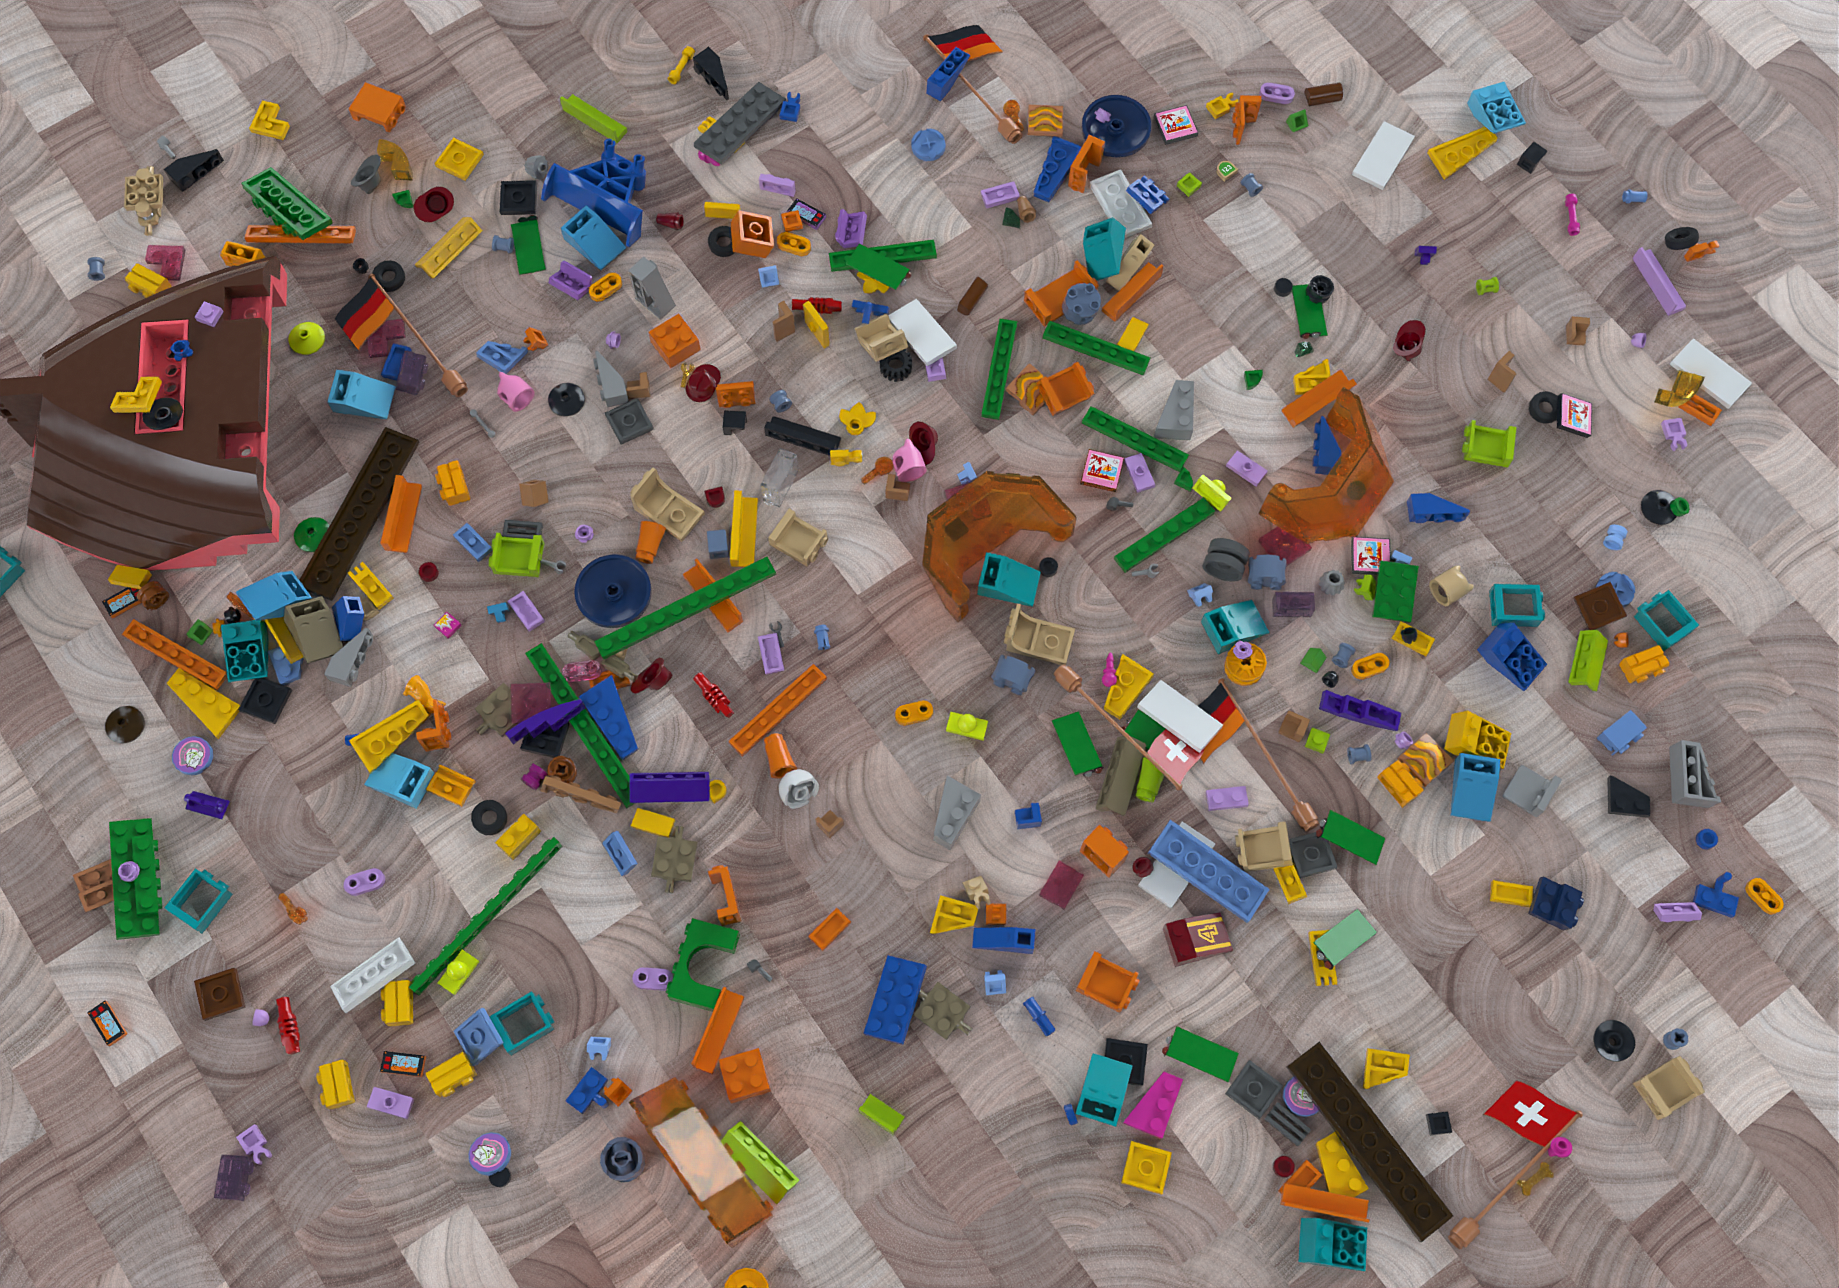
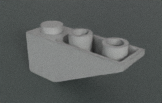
M595 351L596 358L593 361L595 370L599 369L600 373L596 376L598 384L603 387V390H600L602 401H606L607 407L629 402L624 379L598 351Z
M368 628L362 630L331 657L324 673L329 681L351 687L352 683L357 680L358 669L364 663L367 648L373 642V635Z

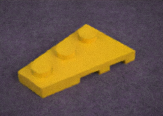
M1124 654L1120 658V663L1115 673L1117 682L1110 687L1104 705V710L1119 720L1154 677V673Z
M1335 1132L1316 1142L1328 1192L1356 1197L1369 1189Z

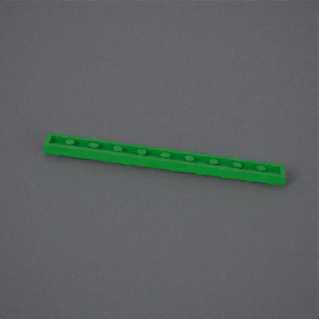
M768 556L594 642L604 660L775 576L776 571Z
M542 643L525 653L558 705L578 700V697ZM586 709L582 710L569 722L627 809L635 804L630 803V776Z
M555 837L545 841L541 847L542 849L528 859V864L523 869L515 872L509 884H504L500 888L499 894L494 899L491 898L487 901L482 912L475 914L471 918L470 924L456 934L455 940L451 944H446L442 948L441 954L426 965L427 969L412 979V984L409 988L420 996L447 968L448 964L458 956L461 950H464L563 847Z

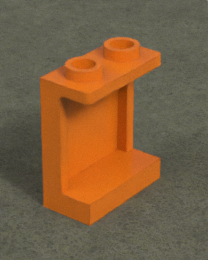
M365 82L350 105L349 111L354 120L360 121L361 118L370 120L384 126L386 132L390 133L392 128L396 126L400 115L405 112L406 105L402 96Z
M1091 135L1087 137L1070 166L1068 187L1074 191L1084 193L1088 174L1086 168L1089 163L1097 167L1100 166L1105 141Z
M1079 362L1054 375L1046 376L1036 383L1052 416L1088 400L1094 395V386L1086 378V371Z
M719 865L713 867L712 870L708 871L712 884L723 882L728 907L717 910L721 925L726 926L742 922L728 866Z
M1094 951L1076 991L1120 1013L1122 1008L1127 1009L1131 1001L1128 995L1131 990H1136L1140 981L1137 979L1139 973H1132L1102 958V954Z

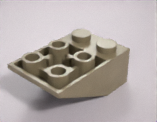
M322 596L285 606L284 622L307 664L332 657L343 648L331 611Z

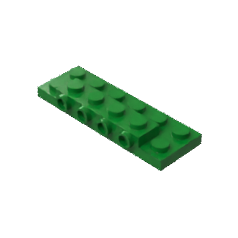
M272 167L241 183L243 189L253 197V205L257 209L262 208L264 215L267 218L271 216L276 226L281 225L287 235L291 234L294 237L298 236L305 240L333 224L331 217Z
M152 818L109 822L116 940L159 936L158 910L162 909V897H157V890H161V879L156 878V871H160L159 859H155L154 852H158V840H153ZM125 862H135L140 869L138 877L131 882L123 881L118 874L119 867Z

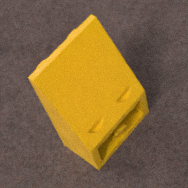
M1468 710L1454 713L1451 716L1444 750L1456 756L1464 753L1500 759V769H1504L1511 733Z

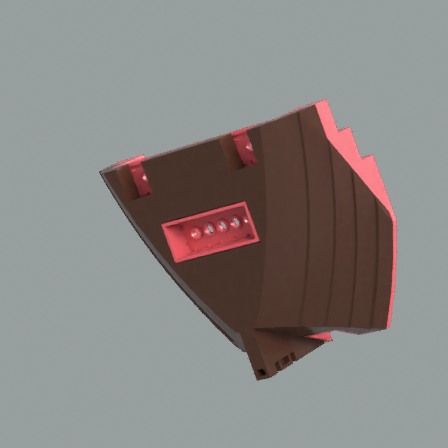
M271 256L238 266L224 268L140 300L101 319L44 352L40 357L38 376L0 379V415L4 419L7 418L8 424L30 447H33V473L29 489L27 526L30 529L104 561L149 571L216 566L217 556L247 554L249 544L279 542L280 507L266 489L272 307L286 306L287 273L277 257ZM203 302L218 306L224 311L215 327L201 323L195 318ZM178 340H187L190 343V349L193 350V355L182 358L181 361H176L174 357L169 358V355L172 353L170 348ZM171 369H177V371L174 374L168 375V372ZM140 377H159L162 383L155 400L173 398L181 404L183 413L175 425L163 430H153L143 422V412L114 413L110 406L116 392H134ZM170 386H176L174 391L167 392V389ZM245 449H251L250 454L242 456V452Z

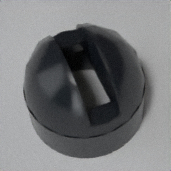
M358 258L353 263V269L359 274H365L369 269V265L365 259Z
M1413 627L1403 629L1401 631L1403 641L1411 644L1412 641L1415 642L1417 640L1416 629Z
M1328 671L1322 677V682L1327 687L1334 688L1339 681V676L1336 675L1335 671Z

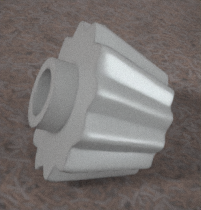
M542 155L531 156L525 161V170L535 179L541 180L547 174L548 161Z
M1338 570L1325 572L1319 578L1321 591H1325L1327 595L1331 594L1334 596L1335 594H1340L1341 590L1344 589V577Z

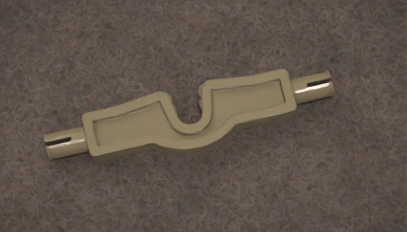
M574 631L568 633V638L575 642L576 648L584 652L591 660H596L601 656L592 639L584 634L579 636ZM615 654L601 661L603 668L620 678L625 676L632 682H635L638 678V675L630 671V666Z

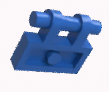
M1144 175L1141 179L1129 185L1126 192L1152 214L1170 199L1165 195V191L1160 190L1154 185L1155 182L1152 179H1148Z

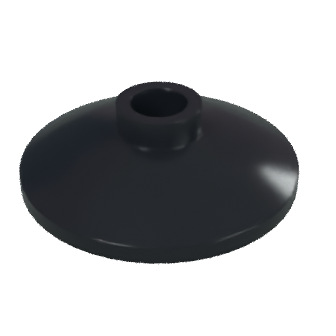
M572 383L557 385L548 396L550 409L559 416H572L578 413L585 402L582 389Z
M173 398L157 399L153 402L150 412H143V422L153 430L167 429L180 420L183 408Z
M1653 490L1643 497L1641 511L1650 522L1666 525L1677 517L1670 508V503L1675 498L1668 492Z
M1608 1020L1601 1023L1594 1032V1046L1603 1058L1613 1062H1620L1629 1058L1634 1052L1635 1037L1626 1024L1617 1020ZM1610 1038L1614 1040V1046L1610 1045Z

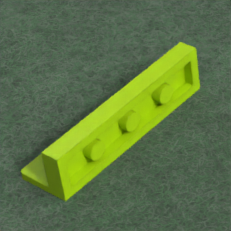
M572 94L568 99L560 97L562 109L605 137L612 139V141L614 140L618 143L628 132L625 126Z
M741 1121L728 1130L718 1144L775 1204H778L786 1193L799 1182V1179Z

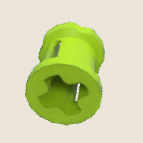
M1492 277L1489 280L1478 279L1476 282L1478 295H1483L1487 292L1497 293L1499 291L1497 277Z

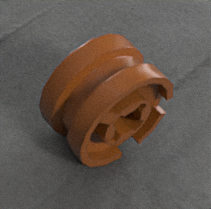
M151 581L145 584L137 593V599L143 603L147 610L150 609L151 611L160 608L169 598V593L158 581Z
M558 756L550 761L547 769L549 777L550 775L561 778L562 782L567 784L575 781L577 769L570 758ZM565 768V773L562 774L559 770Z

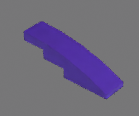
M1328 690L1322 692L1319 710L1362 724L1398 731L1401 712L1370 700L1362 701L1349 695L1341 696Z
M580 699L554 706L522 721L505 734L514 745L528 733L535 738L549 726L555 732L584 710L585 706Z

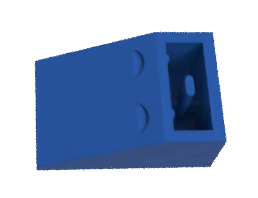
M1500 623L1477 649L1489 665L1522 691H1525L1547 666V663L1515 623Z

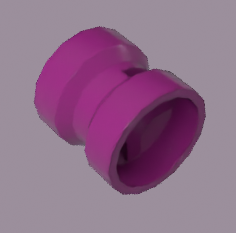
M532 763L529 767V772L522 776L521 781L536 791L540 786V780H544L548 774L542 768Z

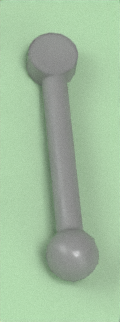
M472 409L470 411L471 417H475L488 432V436L493 438L495 432L490 430L478 416L477 411Z

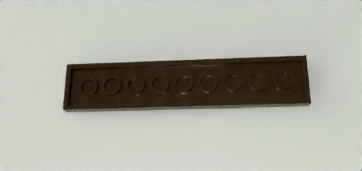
M387 427L383 429L299 579L308 592L333 601L391 496L396 475L403 474L420 443L418 439Z
M1320 1041L1286 1066L1419 1242H1423L1454 1217Z

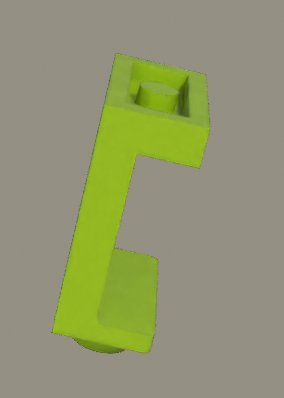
M1471 420L1469 426L1466 425L1464 430V436H1466V442L1462 446L1464 460L1508 468L1514 457L1517 427L1509 426L1507 430L1477 426L1475 425L1476 420Z
M496 533L491 544L493 554L489 557V567H491L493 573L539 577L544 549L542 536L534 535L533 539L502 537L501 533Z

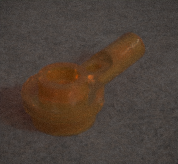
M1008 100L1003 106V112L1005 115L1012 117L1014 123L1022 132L1024 127L1018 115L1020 105L1015 100Z
M889 457L878 458L875 462V468L860 479L861 482L865 485L877 475L889 474L893 470V461Z
M285 893L279 894L278 899L287 908V914L293 922L301 925L308 920L306 916L308 913L299 906L296 908Z

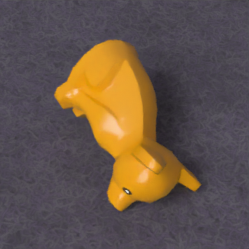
M419 675L413 676L408 681L403 695H410L415 701L419 699L430 716L434 713V699L430 695L428 685ZM438 700V702L440 703V705H442V704H443V706L446 705L445 702Z

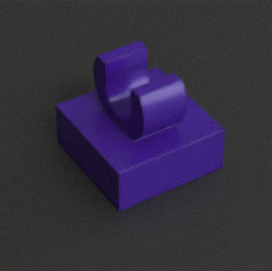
M1418 246L1415 249L1414 256L1420 257V265H1428L1430 263V257L1437 254V246Z

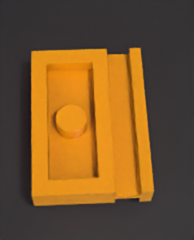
M439 765L426 790L462 807L476 781L443 765Z

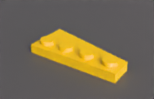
M1483 127L1430 148L1427 154L1445 180L1496 143L1498 138L1489 129Z
M180 668L176 670L166 683L218 739L240 712L238 710L239 704Z
M418 699L350 739L349 742L371 774L429 718V715Z

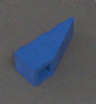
M955 47L928 78L926 94L941 102L951 90L970 55Z
M1321 416L1319 422H1316L1314 427L1317 439L1314 440L1313 450H1316V455L1313 456L1312 466L1315 467V474L1337 476L1341 468L1342 451L1325 417Z
M1431 493L1411 494L1407 500L1409 522L1425 523L1427 521H1434L1435 523H1441L1451 520L1453 522H1461L1470 513L1469 509Z
M1018 927L974 928L972 948L1033 954L1036 929Z

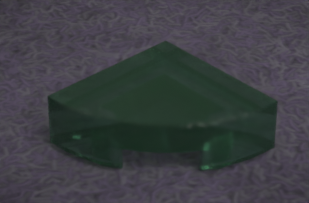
M1006 207L1002 225L1020 228V218L1014 210Z
M1310 342L1298 343L1295 349L1296 357L1314 352Z

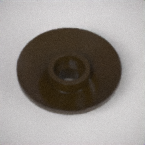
M119 707L107 717L105 732L114 742H132L144 730V716L135 707ZM125 720L124 724L120 725V722Z

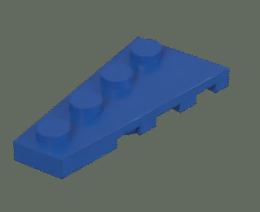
M1053 136L1046 161H1044L1042 166L1043 170L1034 189V197L1046 202L1051 201L1070 173V166L1082 146Z
M612 675L579 696L622 760L639 750Z

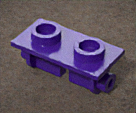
M192 791V793L186 794L184 797V801L187 802L186 810L218 819H223L230 803L228 800Z

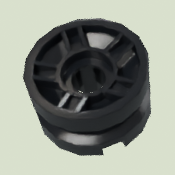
M1317 275L1312 278L1306 287V296H1309V300L1313 303L1323 304L1327 302L1334 292V284L1328 277Z

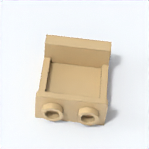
M887 314L869 321V324H862L855 328L859 343L875 362L908 348L905 333L902 329L897 331L891 325Z
M790 508L768 537L769 544L807 567L810 562L813 563L816 560L817 552L821 547L824 548L828 542L827 530L823 529L820 531L796 517L795 511Z
M1278 822L1277 827L1242 831V828L1238 829V835H1235L1236 846L1241 849V854H1238L1239 866H1243L1245 872L1293 865L1286 822Z
M1680 1056L1669 1060L1633 1083L1657 1120L1667 1117L1685 1103L1705 1093L1701 1081L1692 1074L1688 1062Z

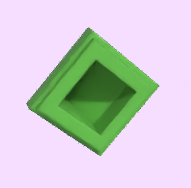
M1305 109L1288 116L1286 123L1292 132L1308 127Z
M197 619L186 635L196 643L203 645L213 632V629Z
M1309 648L1300 664L1317 673L1327 657L1320 648Z

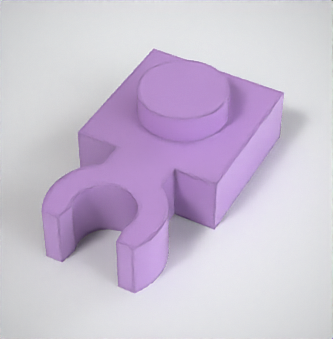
M1682 419L1663 420L1661 423L1666 440H1672L1670 445L1672 451L1678 448L1677 444H1680L1682 450L1687 447V442L1684 439L1686 431Z
M252 1125L236 1137L247 1155L254 1153L253 1160L255 1163L262 1164L260 1160L262 1153H265L268 1158L272 1157L271 1152L263 1148L267 1141L257 1125Z

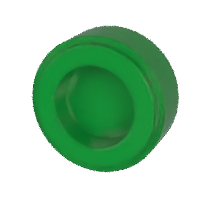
M1678 497L1670 503L1672 512L1678 517L1688 514L1690 510L1689 503L1682 497Z

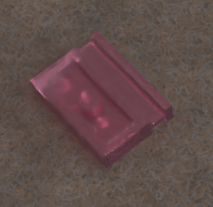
M1059 860L1039 896L1065 910L1084 874L1077 872Z

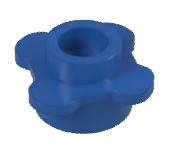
M178 340L171 346L170 350L175 354L174 359L176 361H181L182 358L193 355V350L189 347V341Z

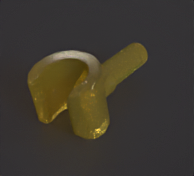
M687 363L681 365L683 378L680 387L685 388L688 374L694 370L693 364H690L688 371L686 370Z

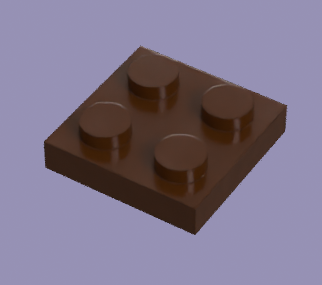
M1611 582L1573 598L1589 630H1597L1627 617Z
M236 968L194 981L202 1020L207 1021L246 1008Z

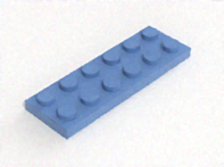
M1172 820L1168 821L1148 851L1149 855L1246 923L1251 920L1270 890Z

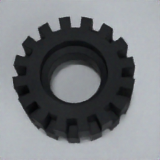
M903 349L880 360V372L885 379L888 376L889 381L894 378V382H897L898 378H900V381L904 380L903 377L908 378V374L912 372V356L910 357L909 351L906 353V349ZM897 359L902 361L903 365L895 369L889 366V362Z

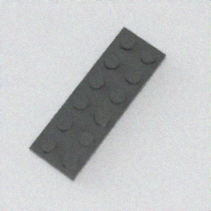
M758 82L694 142V147L722 165L782 107L783 101H786V98Z

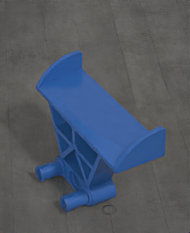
M606 139L604 141V152L601 154V161L570 171L554 163L544 181L541 200L546 201L553 195L579 210L588 206L605 224L627 235L626 246L628 247L641 237L643 210L630 203L634 190L640 191L645 188L646 171L644 169V156L640 154L635 155L633 163L616 154V142L612 141V139Z

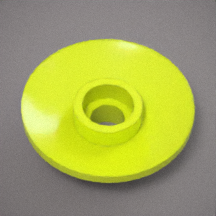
M304 322L291 330L288 342L296 353L309 355L317 352L323 346L325 333L318 324Z

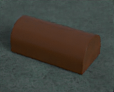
M1340 82L1309 87L1304 91L1309 106L1342 101L1343 87Z
M976 277L960 300L957 308L958 312L966 316L970 315L988 288V284L983 279Z

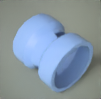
M1610 525L1607 531L1608 536L1605 537L1603 544L1608 549L1620 550L1624 543L1623 539L1626 538L1628 531L1623 526Z

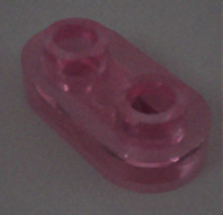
M588 660L568 663L563 667L562 673L567 681L574 682L596 679L601 675L602 669L598 661Z

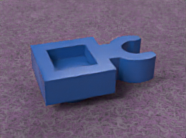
M788 92V102L783 101L780 119L797 122L801 108L799 104L800 93L797 94L796 98H791V92Z

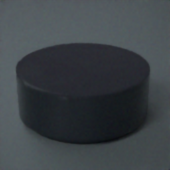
M1280 278L1275 283L1274 291L1278 296L1286 297L1291 293L1293 284L1287 278Z
M1046 557L1040 561L1039 571L1043 576L1052 577L1057 573L1058 563L1055 559Z
M507 1167L489 1176L490 1183L499 1188L505 1187L511 1180V1172Z

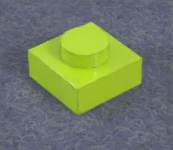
M1190 172L1177 182V187L1188 197L1202 185V182Z
M1312 727L1304 747L1323 754L1330 734Z

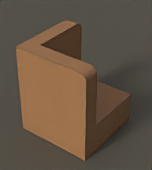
M1574 316L1570 318L1566 325L1567 344L1585 345L1586 330L1590 325V318Z
M647 372L639 373L640 380L627 382L626 392L628 399L650 397Z
M888 474L885 490L886 498L908 501L910 483L896 481L895 474Z
M530 480L519 484L523 506L536 507L549 502L546 481Z
M1288 711L1279 729V734L1300 742L1310 719Z
M831 810L822 818L817 817L815 819L816 825L829 838L844 826L843 819L841 817L838 818Z

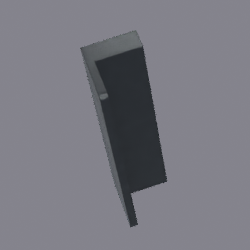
M775 416L772 417L770 422L766 421L764 426L765 436L830 456V450H837L841 442V437Z

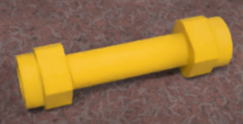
M686 46L682 51L681 60L675 70L670 71L667 78L670 83L676 84L681 78L680 73L688 60H692L695 50L692 47Z

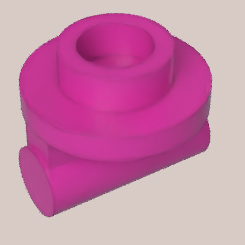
M1556 1137L1550 1144L1548 1155L1550 1157H1568L1572 1152V1144L1564 1137Z

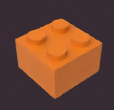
M738 210L730 222L733 252L766 258L774 247L772 218Z
M679 313L648 332L652 345L670 368L701 350L699 339Z
M1098 825L1083 841L1080 852L1108 878L1119 869L1129 854L1128 847L1122 841H1117L1113 837V833L1107 827H1102L1101 825Z
M759 1048L719 1059L730 1103L771 1092Z

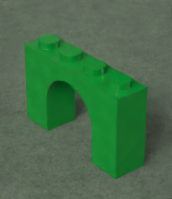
M692 918L691 923L686 925L684 935L687 936L685 942L680 944L678 950L680 958L678 962L674 963L672 969L674 977L672 982H668L666 993L669 1000L713 1012L721 989L695 982L689 974L690 961L697 952L707 948L735 954L740 933L738 930Z

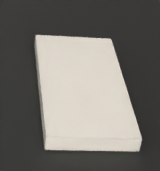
M1384 121L1353 170L1352 175L1383 190L1415 136Z
M1120 169L1090 181L1089 186L1108 219L1113 217L1126 227L1125 238L1152 228V222L1144 208L1126 192L1130 184Z
M917 299L888 315L891 325L897 331L902 329L905 333L907 344L926 366L957 349V344Z
M1694 338L1670 363L1672 367L1727 409L1752 384L1751 381Z
M1162 680L1155 685L1137 706L1138 709L1199 753L1223 727V724Z
M1181 822L1179 825L1210 848L1215 846L1214 842L1184 822ZM1155 860L1152 873L1147 877H1143L1138 886L1169 908H1172L1189 882L1158 860Z
M399 937L330 987L342 1010L347 1013L414 965L415 961Z

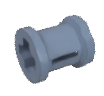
M1253 173L1244 176L1240 182L1249 191L1250 197L1256 196L1263 189L1262 184L1256 181Z
M494 235L492 250L507 251L511 254L514 248V239L511 237L509 239L500 238L498 235Z
M100 257L89 258L87 260L89 279L94 281L103 280L105 278L103 273L105 261Z
M1340 643L1339 651L1336 656H1333L1332 662L1338 667L1347 668L1351 655H1354L1356 652L1355 648L1347 643Z
M1365 744L1363 747L1358 748L1348 747L1347 756L1349 763L1354 764L1357 761L1363 760L1371 761L1369 745Z
M1676 1028L1663 1036V1043L1668 1049L1676 1050L1687 1045L1688 1034L1683 1029Z

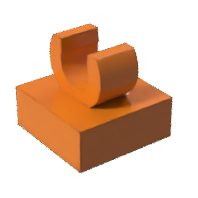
M798 210L781 214L785 232L803 229Z
M529 327L525 331L527 337L524 338V343L529 344L531 342V345L527 348L528 350L535 351L537 347L544 349L548 346L540 330Z
M986 904V925H1006V904Z
M612 1078L611 1081L613 1083L609 1088L604 1087V1094L619 1107L632 1090L619 1078Z

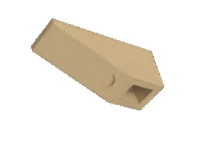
M1141 234L1136 237L1121 258L1119 274L1108 277L1106 282L1120 291L1146 259L1154 244Z

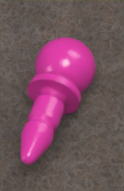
M698 151L700 160L711 163L714 166H720L718 162Z
M1110 652L1107 656L1106 669L1103 670L1104 675L1102 676V683L1106 687H1111L1117 682L1113 663L1114 658Z

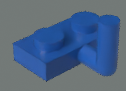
M853 300L852 307L856 309V312L863 314L862 323L869 324L871 312H873L874 316L878 317L884 314L889 315L890 308L888 306Z
M1726 872L1716 879L1714 889L1701 884L1697 885L1693 902L1699 907L1731 918L1734 917L1739 897L1722 892L1724 883L1732 878V874Z
M591 1067L565 1101L581 1114L586 1111L592 1101L602 1108H607L609 1102L599 1095V1092L608 1082V1079Z

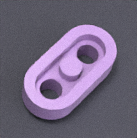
M1265 83L1261 86L1259 95L1265 101L1289 104L1293 101L1295 92L1290 86Z
M376 868L350 875L344 881V889L352 896L377 890L384 885L385 875ZM376 875V879L370 881L371 876ZM356 881V886L351 887V883Z
M642 967L634 972L632 979L639 989L666 991L668 982L673 980V975L667 969ZM642 974L646 975V979L644 981L639 980V977ZM661 976H666L665 982L659 981Z

